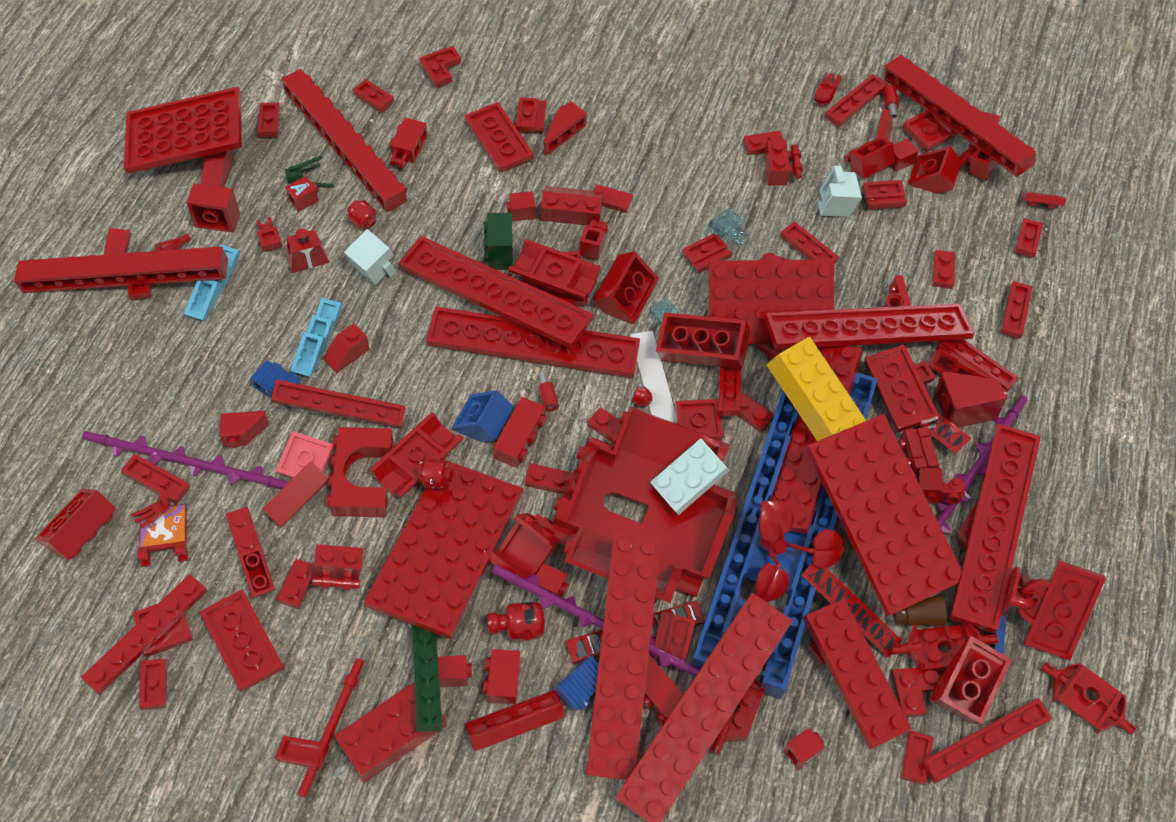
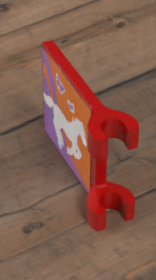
M186 504L170 506L155 522L144 528L140 527L137 559L141 561V567L151 566L150 552L175 548L178 561H188Z

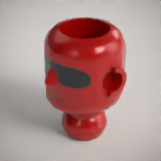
M538 602L511 603L507 605L505 614L491 612L487 615L488 633L496 635L501 631H506L508 638L513 641L539 639L545 632L544 610Z

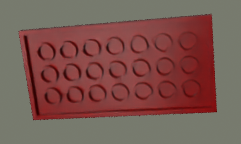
M881 414L805 447L886 616L892 615L960 582L962 570L885 414Z
M444 460L448 463L449 468L453 470L452 481L448 482L444 489H425L364 600V607L451 639L489 563V555L495 551L523 494V488Z

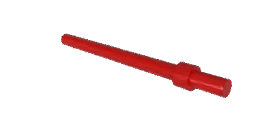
M359 658L355 659L349 675L345 676L342 683L344 687L320 742L330 744L352 690H355L358 685V676L364 665V661ZM308 767L297 796L306 799L318 769Z

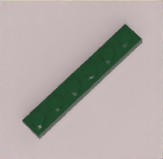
M411 624L416 732H442L436 634Z

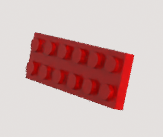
M845 598L804 616L803 619L869 750L911 730L912 728Z

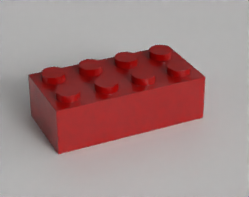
M664 312L656 353L662 361L743 369L750 328L746 320Z
M413 682L335 735V738L362 781L366 783L438 732H416ZM442 714V729H443V728H445L447 725H446L445 717H444V715Z

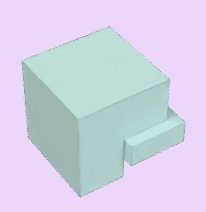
M834 166L820 188L822 201L818 202L821 216L850 217L862 198L855 172H843L842 166Z
M368 229L344 251L352 265L375 285L386 274L391 278L396 273L389 262L394 256L392 251Z

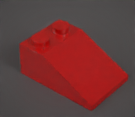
M969 636L940 677L929 700L970 724H982L1012 659L973 636Z

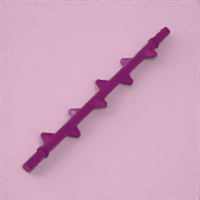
M1021 395L1013 408L1008 411V415L1006 417H998L994 422L1010 427L1014 420L1019 417V413L1028 401V398ZM993 437L989 443H977L976 447L981 455L968 474L956 475V478H960L965 483V495L960 502L971 501V497L966 491L978 474L985 473ZM942 501V503H936L941 511L937 521L943 533L949 534L951 529L946 521L958 504H949L947 501Z
M84 431L82 434V439L100 443L103 446H111L113 456L115 457L128 450L148 455L150 462L155 465L162 459L188 465L191 476H196L204 469L227 475L230 485H234L240 479L267 485V487L272 486L283 489L289 483L288 481L273 478V476H264L262 466H257L251 472L225 466L222 455H218L212 462L186 456L185 448L182 446L174 452L147 446L145 436H140L135 442H129L109 437L106 434L101 435L89 431Z
M498 565L494 566L493 574L511 582L513 586L517 585L540 597L543 609L556 605L579 617L581 626L585 627L593 624L603 629L604 619L578 607L574 597L563 599L539 587L537 575L524 579L519 574H514ZM651 637L649 654L659 658L661 667L665 668L673 665L679 671L681 669L694 677L697 675L700 668L686 662L684 658L682 660L655 646L654 638Z

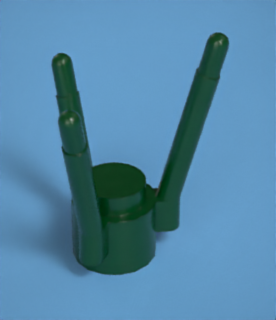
M322 156L286 168L285 174L288 184L303 178L304 171L320 167L321 163H312L321 160ZM315 182L317 187H334V184Z

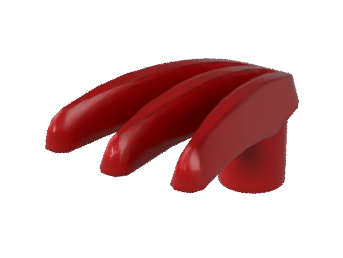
M160 494L158 502L132 513V517L141 516L134 520L135 523L145 521L140 525L141 528H144L159 519L170 508L171 503L168 494Z

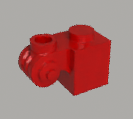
M593 219L588 226H585L580 239L579 251L581 256L599 260L604 247L605 234L608 233L607 222Z
M919 468V485L929 504L942 503V501H947L949 504H958L965 495V483L963 480L953 478L949 483H945L942 480V468Z

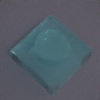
M667 297L650 306V312L660 324H662L664 312L679 314V311Z

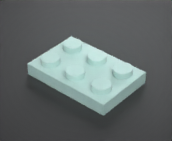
M700 438L654 478L651 484L679 515L730 470Z

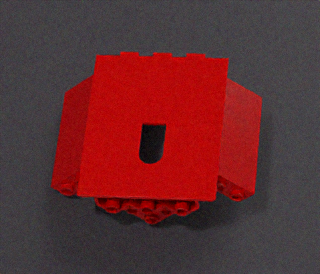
M630 407L627 412L623 411L619 423L623 425L620 432L616 431L612 443L615 446L591 437L584 447H580L576 459H579L578 466L573 472L569 471L565 481L568 488L562 498H557L553 510L557 512L553 522L555 527L551 530L555 533L554 536L560 540L559 543L565 545L563 553L567 555L564 562L609 579L614 532L660 537L661 546L655 597L671 603L676 589L697 597L704 578L709 579L732 522L738 499L733 497L735 492L714 484L678 515L651 484V481L700 438L722 462L725 459L730 444ZM608 494H617L648 506L642 523L607 510L603 504L604 497Z

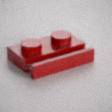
M519 97L516 122L518 131H541V133H544L547 99L540 101L538 98Z
M901 180L863 182L862 190L868 210L906 207L907 200L905 199Z
M717 233L682 249V254L691 266L695 267L698 274L708 269V261H724L732 256V252L727 249L726 244Z
M662 611L655 646L682 660L684 658L686 661L696 620ZM651 655L652 658L659 660V658Z

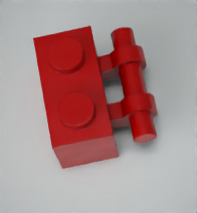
M880 136L864 143L863 146L849 151L843 159L846 163L851 161L852 172L865 179L895 163L894 146L891 141Z
M767 140L764 161L768 186L787 185L789 174H794L795 179L802 178L803 164L800 163L802 156L797 144L791 145V151H788L786 140Z
M969 143L967 151L960 155L962 160L961 167L970 163L969 174L986 181L999 165L971 143Z
M316 544L312 586H321V589L337 587L343 588L346 591H350V588L360 589L359 577L362 570L363 548Z

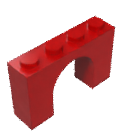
M339 427L338 435H334L333 441L336 454L331 457V467L334 468L333 474L329 475L331 494H327L326 506L330 508L332 516L386 518L388 504L386 487L356 486L346 479V473L349 467L360 459L382 458L393 448L392 428Z

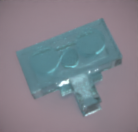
M731 208L711 219L708 224L716 235L721 238L727 235L738 246L748 236L739 228L744 220Z

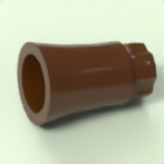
M942 594L928 597L894 613V624L945 627L947 614Z

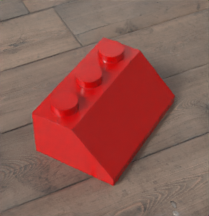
M545 186L541 201V221L588 226L593 219L599 221L601 220L604 192Z
M635 251L620 254L614 261L593 301L605 314L627 323L635 324L659 277Z
M82 488L34 539L61 559H73L81 552L80 547L86 541H90L96 536L97 529L102 524H106L113 517L112 513L117 508L98 490Z

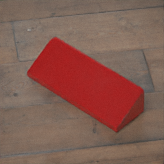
M310 461L262 510L282 528L329 481V478Z

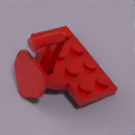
M1058 560L1050 580H1032L1028 575L1021 573L1019 567L1015 566L1011 570L1002 613L1005 614L1011 606L1018 607L1021 616L1031 623L1024 639V645L1071 660L1106 577L1091 570Z

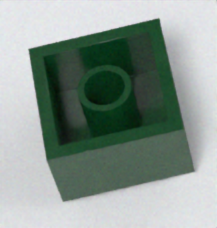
M487 213V221H483L484 261L489 262V267L493 269L508 270L510 266H513L512 213Z

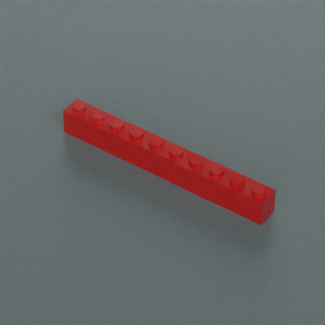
M900 55L884 65V80L891 85H895L899 91L1015 177H1018L1034 166L1036 151L1032 147L1026 145L1017 136L1008 132L1003 126L994 122L989 116H986L975 106L965 101L964 98L951 91L949 87L944 86L936 78L930 76L911 60Z
M299 69L281 78L284 92L387 213L407 202V189L402 182L399 183L394 172L386 168L382 158H378L370 145L367 146L362 135L354 131L350 121H346L342 112L339 109H335L331 99L323 95L321 88L313 83L309 74L306 75L302 69Z
M213 246L207 248L20 260L17 264L14 282L22 293L220 280L226 279L228 257L223 247Z

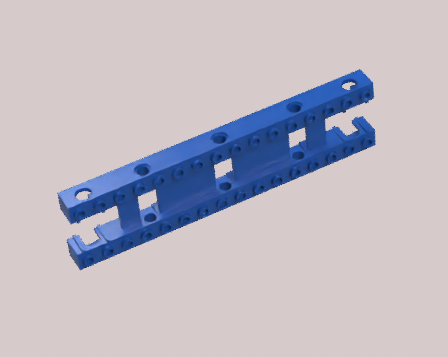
M857 372L850 397L866 419L878 379ZM782 391L693 657L692 665L700 669L729 627L731 620L735 618L746 601L738 598L744 579L756 583L758 573L765 564L771 563L775 565L772 558L768 556L769 551L761 547L762 536L759 532L761 501H770L792 429L798 416L797 410L784 391ZM824 485L822 486L809 533L789 531L784 533L786 542L814 549L813 541L816 535L823 530L834 529L838 514ZM787 547L784 553L775 556L781 564L780 569L785 570L789 576V585L785 592L788 594L783 614L793 621L769 656L765 672L763 671L759 680L761 682L760 688H766L765 694L782 699L786 691L805 627L803 617L809 613L816 589L802 576L812 563L814 553Z

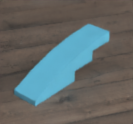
M219 244V247H223L228 257L226 279L197 281L184 315L202 321L206 319L227 284L241 253L239 250Z
M321 298L316 315H312L307 332H303L290 369L291 372L307 377L313 375L337 323L343 306L341 303Z

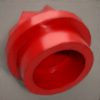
M637 386L631 402L636 403L637 407L650 405L653 401L650 390L645 386L643 388Z

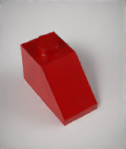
M353 323L337 334L323 360L335 373H338L370 350L366 334Z
M266 411L221 413L220 438L223 446L237 448L249 444L269 425Z

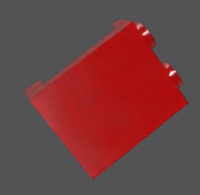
M522 513L515 516L516 523L497 551L491 552L489 561L527 579L537 574L542 563L545 564L560 540L554 536L555 533L551 529L542 527L537 523L535 516L530 513Z

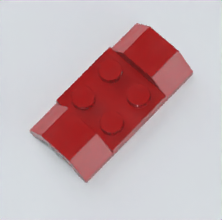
M525 239L520 256L515 265L510 266L508 271L527 278L529 282L564 295L568 293L585 300L589 298L597 282L601 266Z
M431 412L369 470L382 487H386L390 494L394 497L402 498L410 489L420 483L418 470L421 464L427 459L445 460L449 456L448 454L464 438L461 435H454L440 423L436 415Z

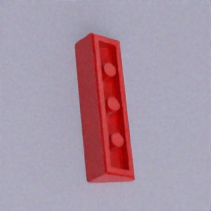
M553 690L467 722L465 727L473 749L478 751L563 719L565 713L557 693Z

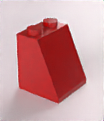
M946 371L941 373L934 393L942 415L957 427L998 419L1002 407L1007 400V392L1001 386L999 380Z

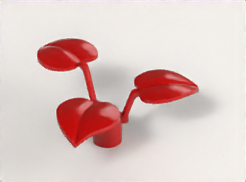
M761 501L759 532L762 536L761 547L769 551L768 556L775 563V565L771 563L765 564L757 576L755 595L765 602L780 598L786 592L789 585L788 573L780 569L781 564L775 555L784 553L786 548L790 547L814 553L813 564L820 568H828L839 561L845 548V542L837 532L828 529L816 535L813 541L814 549L786 542L784 533L789 532L793 528L794 516L788 507L773 501Z

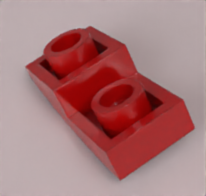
M109 228L103 255L127 253L132 235L130 230Z

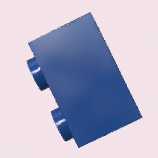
M497 390L471 394L451 429L480 442L495 441L500 436L501 429L509 419L510 412L514 406Z

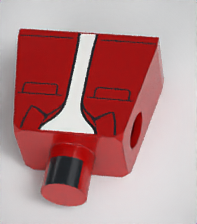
M301 228L296 231V235L287 238L286 256L292 273L329 263L324 245L316 230L307 231Z

